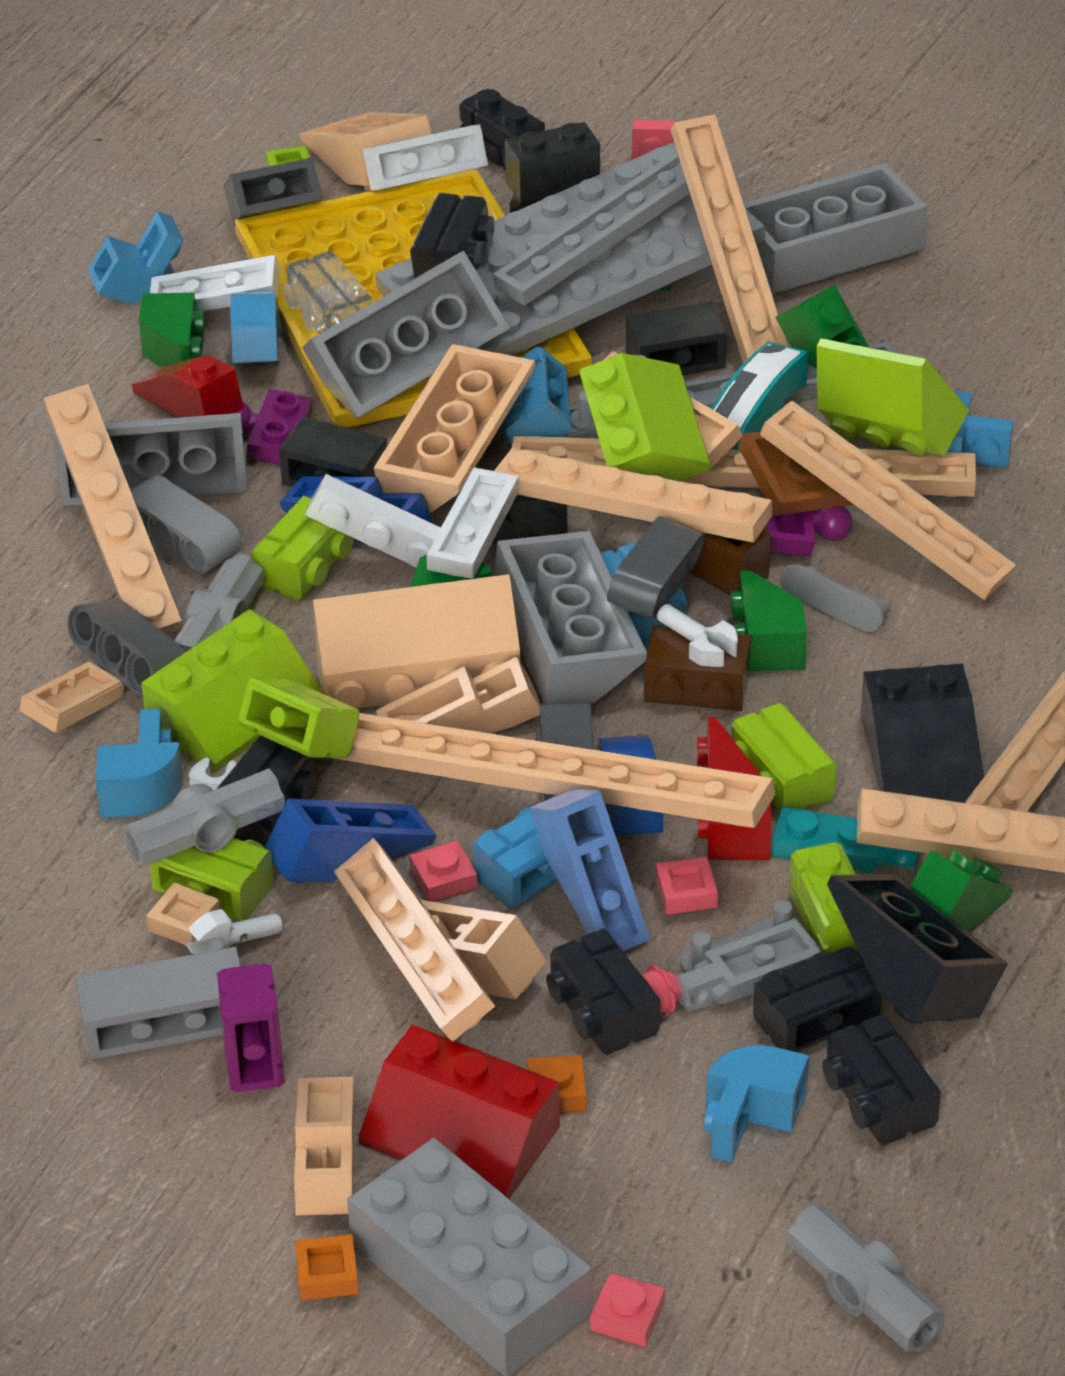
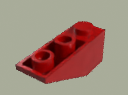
M708 716L707 737H697V766L761 776L718 719ZM771 802L755 828L697 819V838L708 839V860H770Z

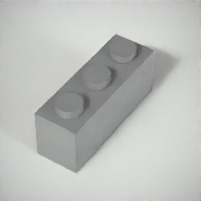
M236 947L75 976L80 1014L90 1060L223 1035L216 973L221 971V969L241 966Z

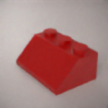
M412 1024L384 1060L359 1133V1143L396 1159L403 1160L429 1140L435 1138L505 1197L510 1199L560 1127L559 1082L459 1042H452L449 1038Z

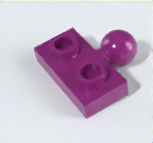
M269 389L259 414L253 413L251 408L243 402L244 409L237 412L241 413L243 435L248 431H252L247 443L246 458L280 465L279 447L303 417H310L313 398L288 391Z
M835 506L819 511L814 510L774 516L773 514L764 529L771 533L770 552L811 557L815 544L814 529L824 539L838 541L850 533L853 520L847 508Z

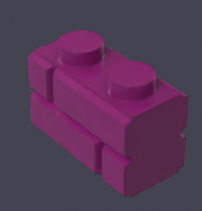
M263 963L221 969V971L216 973L230 1090L243 1092L280 1087L281 1084L285 1083L279 1012L272 966Z

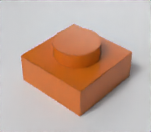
M582 1055L527 1058L528 1070L559 1082L560 1113L587 1111Z
M353 1234L295 1240L300 1301L359 1295Z

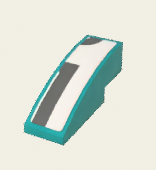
M768 341L737 370L723 388L711 409L738 424L742 435L761 432L765 422L784 407V400L807 385L808 352ZM740 440L731 449L739 450Z

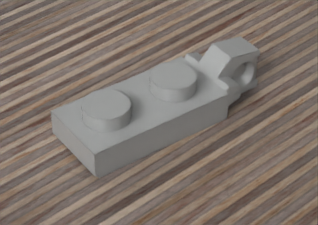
M794 918L704 952V960L696 964L694 970L677 976L681 990L679 1003L686 1012L709 1007L714 1000L717 1004H725L728 1001L732 1002L753 994L754 983L760 981L770 971L777 969L786 971L804 964L813 955L822 950L799 921Z

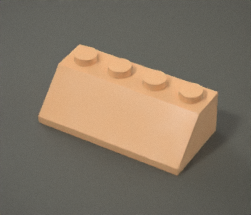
M452 344L374 467L375 476L378 477L383 492L422 493L429 513L459 494L471 471L476 467L535 370V360Z
M509 574L313 600L318 675L322 694L357 709L388 705L464 666L473 679L515 657L520 661V645Z

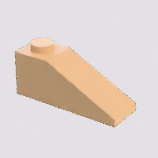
M421 900L488 995L516 1000L521 993L530 987L533 978L547 962L517 915Z

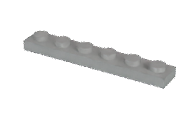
M677 151L493 273L495 289L526 306L689 195L690 191Z

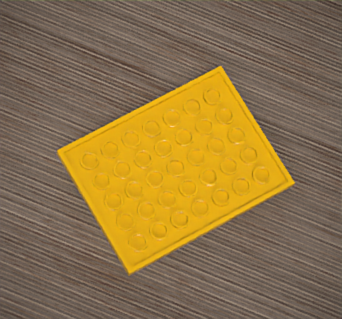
M477 169L235 220L236 235L248 259L276 255L281 266L278 298H276L279 319L334 425L356 428L363 424L389 418H399L408 414L432 375L356 419L325 387L302 347L311 338L385 296L377 288L375 274L392 267L396 263L404 262L411 258L410 249L439 193L456 194L460 198H463L464 195L483 197L487 201L488 215L493 216L494 221L505 217ZM574 328L513 355L522 358L535 347H543L566 367L567 379L580 375V369L592 365V357Z

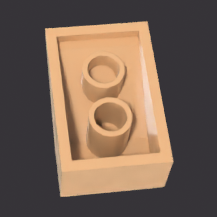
M368 112L299 134L301 141L346 184L361 185L364 187V191H371L363 149L430 135L431 130L426 114Z

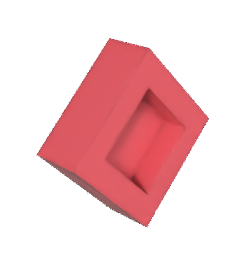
M633 120L632 160L669 143L674 144L670 130L674 120Z
M458 840L409 855L410 870L427 901L436 902L478 889L477 873Z
M708 857L656 863V881L666 915L718 908V891Z
M609 1273L590 1315V1331L646 1347L665 1304V1288Z

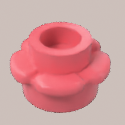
M656 964L648 966L646 972L641 975L660 999V1013H663L665 1017L669 1016L670 1013L675 1011L676 1002H679L681 999L679 982L671 971L660 969Z

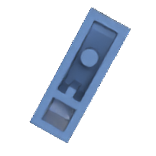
M572 789L530 807L529 810L545 857L587 934L604 928L623 952L651 940L601 792Z

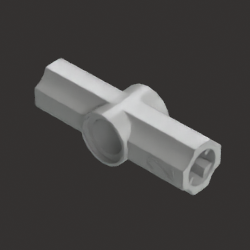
M236 553L234 558L226 560L208 589H197L193 593L187 608L186 623L176 637L175 642L187 652L246 612L265 581L264 568L259 566L252 556Z
M270 769L213 790L207 784L191 785L176 796L171 808L123 826L124 840L130 851L131 858L138 868L193 846H196L202 852H215L225 847L233 839L238 828L281 812L285 806V799L278 780Z
M815 1205L810 1206L799 1214L794 1225L787 1231V1245L826 1279L827 1288L836 1304L852 1316L864 1313L906 1352L915 1351L918 1354L932 1344L937 1333L944 1327L945 1313L904 1278V1271L896 1255L882 1242L874 1240L866 1244L825 1207L817 1208Z

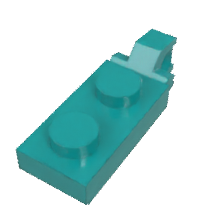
M783 806L771 847V854L774 857L791 859V854L796 852V850L836 842L842 845L853 870L874 873L875 867L887 865L915 869L919 853L857 843V818Z

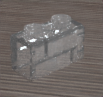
M331 250L314 255L310 261L308 258L289 263L288 268H286L288 283L283 285L286 302L291 309L298 308L301 311L304 323L310 332L317 331L320 334L373 303V298Z

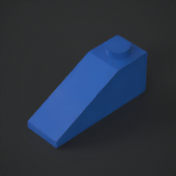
M287 799L265 849L271 851L272 860L287 881L305 883L306 881L331 882L338 879L334 870L372 838L393 859L433 844L437 835L414 805Z

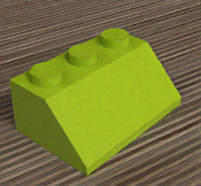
M820 339L817 344V404L820 413L830 422V429L849 441L857 437L866 439L881 448H888L889 445L902 447L906 451L918 456H923L924 453L945 456L970 410L927 359L826 339Z
M620 353L579 370L607 467H616L619 470L644 475H657L664 479L679 482L713 469L687 386L678 364Z
M251 609L141 682L144 709H160L162 728L172 729L173 742H179L180 749L197 761H201L206 757L210 758V767L214 772L249 749L257 738L261 736L259 732H252L239 726L238 721L247 682H249L251 677L290 679L322 693V689L285 631Z

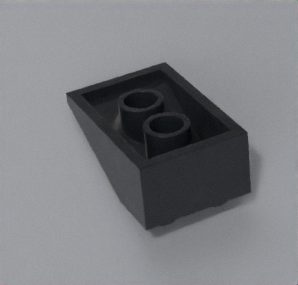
M963 663L863 671L861 719L879 791L965 803L984 778L973 699Z
M897 874L831 875L827 886L877 991L894 1004L893 1010L897 1015L914 1024H922L929 1021L944 1020L953 1022L956 1019L980 1018L1008 965L1006 961Z

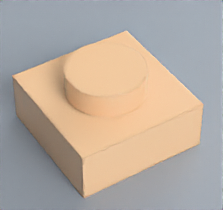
M174 882L146 915L148 931L184 945L197 941L188 928L207 912L219 910V899Z

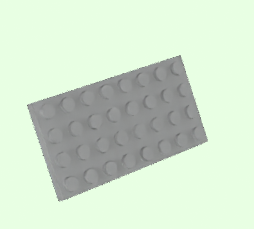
M673 143L658 147L645 155L622 163L609 171L586 179L573 187L547 196L539 202L511 212L505 217L494 221L493 238L491 242L483 243L481 263L476 272L510 329L477 349L513 356L712 265L695 207L689 194L526 306L494 287L493 273L677 151ZM746 210L755 242L758 244L766 240L765 226ZM411 258L404 262L396 263L392 267L375 274L377 288L385 296L415 279Z

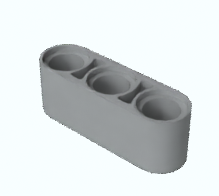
M154 475L130 490L151 544L199 575L205 574L242 549L241 536L235 525L227 517L165 477Z

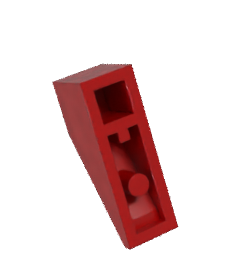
M210 355L167 365L131 384L134 393L178 418L234 414L244 409L235 369Z

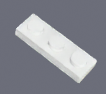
M480 124L363 149L371 191L488 166Z
M276 255L156 276L151 279L150 293H195L196 309L204 311L231 307V293L276 291V298H278L281 266Z
M473 468L427 553V570L470 579L475 577L519 492V476Z
M325 474L305 513L306 516L366 543L370 547L396 557L413 567H417L420 557L427 555L441 527Z

